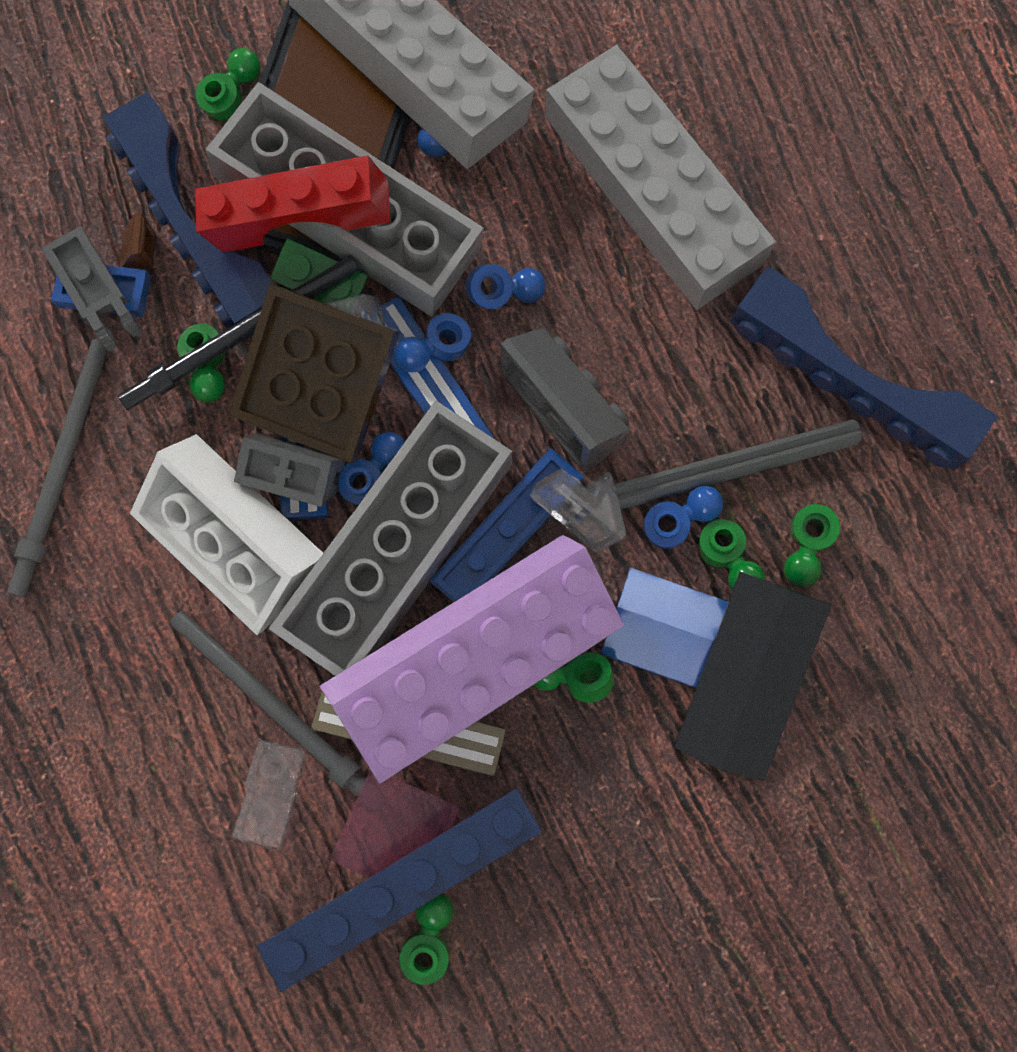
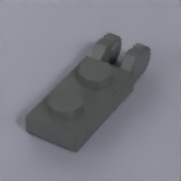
M81 226L41 248L80 315L88 325L92 326L107 351L118 347L113 333L101 320V318L116 310L121 318L120 322L124 329L133 338L142 333L135 318L125 305L128 301Z

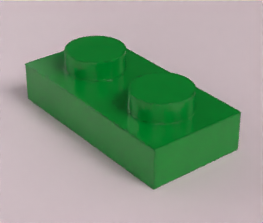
M287 238L270 276V280L293 290L338 263V261ZM358 271L315 297L314 300L354 314L370 277Z

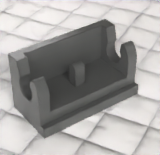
M258 433L243 437L234 482L322 507L326 500L333 498L336 494L338 487L333 486V480L336 473H339L344 468L345 461L300 443Z

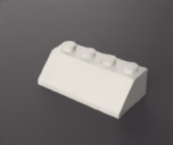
M196 434L157 452L130 514L256 635H259L277 618L323 555V552L256 489L235 483L236 471Z

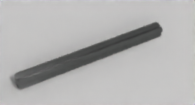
M852 419L613 484L602 489V502L607 512H614L694 490L699 486H709L855 446L862 440V431L860 430L859 423Z

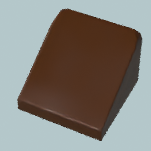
M135 213L123 231L119 267L142 269L151 272L156 233L142 213Z

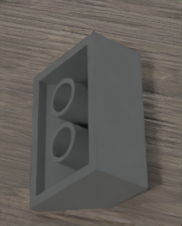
M544 328L507 338L501 343L502 376L583 474L587 473L626 442L630 431L627 427L629 421L626 415L615 403L608 405L598 393L600 386L596 379L586 369L580 371L571 361L572 353L560 337L555 336L552 338Z

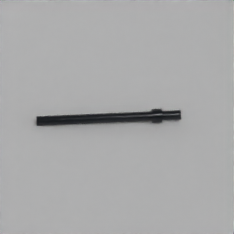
M351 255L291 291L314 299L360 270ZM262 308L169 365L165 366L161 363L146 372L147 378L118 395L124 408L130 410L156 393H159L161 396L177 387L176 381L254 335Z

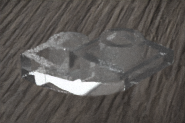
M259 740L245 782L247 792L232 835L234 840L281 851L298 791L306 755L305 750Z

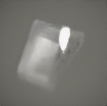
M561 468L538 481L529 497L595 552L623 540L626 534L613 477L609 472L582 486L576 477L568 474Z

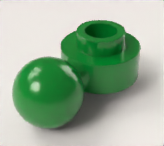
M237 48L233 50L227 59L228 72L226 74H209L198 84L196 100L208 117L219 121L227 120L241 105L242 94L238 87L241 83H250L256 80L261 71L260 59L251 49ZM221 89L218 96L211 97L216 90Z
M207 324L190 326L181 334L178 340L177 350L180 357L195 349L194 346L199 341L203 340V343L219 333L215 328ZM226 352L196 369L191 375L189 388L197 400L210 403L218 400L223 395L226 387L225 379L215 367L222 362Z
M821 504L805 506L795 514L791 521V536L799 546V550L786 559L784 574L786 579L796 587H809L817 582L821 575V564L816 557L817 552L831 546L838 538L840 532V523L837 515L829 507ZM813 521L820 526L821 532L818 537H812L806 532L807 522Z
M719 519L710 522L704 527L698 542L700 556L710 566L729 569L728 584L731 590L734 588L740 571L765 580L762 568L752 561H745L742 557L746 547V537L740 526L730 520ZM724 535L730 539L731 544L726 547L720 546L716 543L715 537Z
M583 653L572 659L568 665L561 666L533 685L540 690L551 691L558 688L561 684H567L570 694L575 699L590 703L605 698L611 692L614 685V677L611 665L604 656L597 653ZM590 680H596V682H594V683L585 684L586 682H588V681H590Z
M445 893L438 895L415 910V916L421 925V929L412 933L405 940L399 958L401 970L410 981L416 984L428 985L438 981L448 967L449 947L446 940L440 935V930L444 929L451 922L454 907L451 899ZM422 952L428 953L432 957L433 963L430 966L422 967L417 964L415 956Z

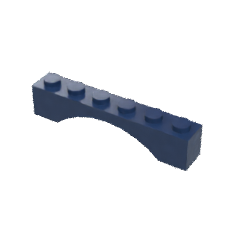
M147 91L103 116L112 131L105 138L119 160L128 157L133 164V167L126 171L140 193L149 190L155 200L148 203L162 227L170 223L176 234L169 238L182 259L185 261L192 257L198 266L191 273L204 294L207 295L213 291L219 299L220 303L213 308L225 327L228 329L263 307L269 285L274 284L258 260L236 254L232 251L222 253L196 232V225L184 210L178 187V161L181 145L150 93Z
M769 266L765 268L739 304L730 322L736 327V330L743 338L750 342L761 343L773 351L775 358L782 364L789 367L796 366L811 376V381L817 387L827 392H835L847 400L851 409L865 417H873L886 426V430L891 436L899 441L912 443L925 452V457L930 462L939 467L950 468L954 471L968 461L998 417L959 390L936 392L912 389L886 381L861 368L841 352L824 332L812 311L806 291Z
M516 788L258 945L257 948L280 992L542 831Z

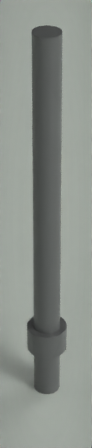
M92 339L26 537L25 539H19L14 557L18 558L7 590L8 594L26 598L36 565L43 562L47 546L43 544L108 352L98 339Z
M183 610L171 619L170 625L330 771L328 777L341 789L347 787L372 811L379 807L386 796L359 772L361 767L348 755L342 757Z

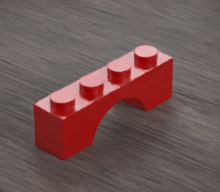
M369 155L195 189L196 232L222 253L262 246L263 238L267 232L290 223H326L345 230L390 223L388 179Z

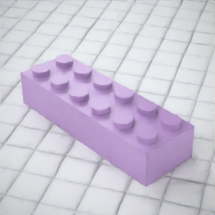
M561 535L320 685V688L379 784H381L623 627L624 624L586 547Z

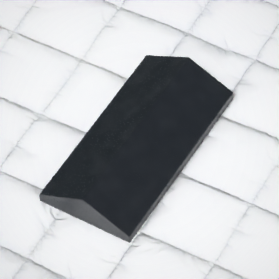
M740 571L675 741L674 748L721 771L764 781L832 604Z

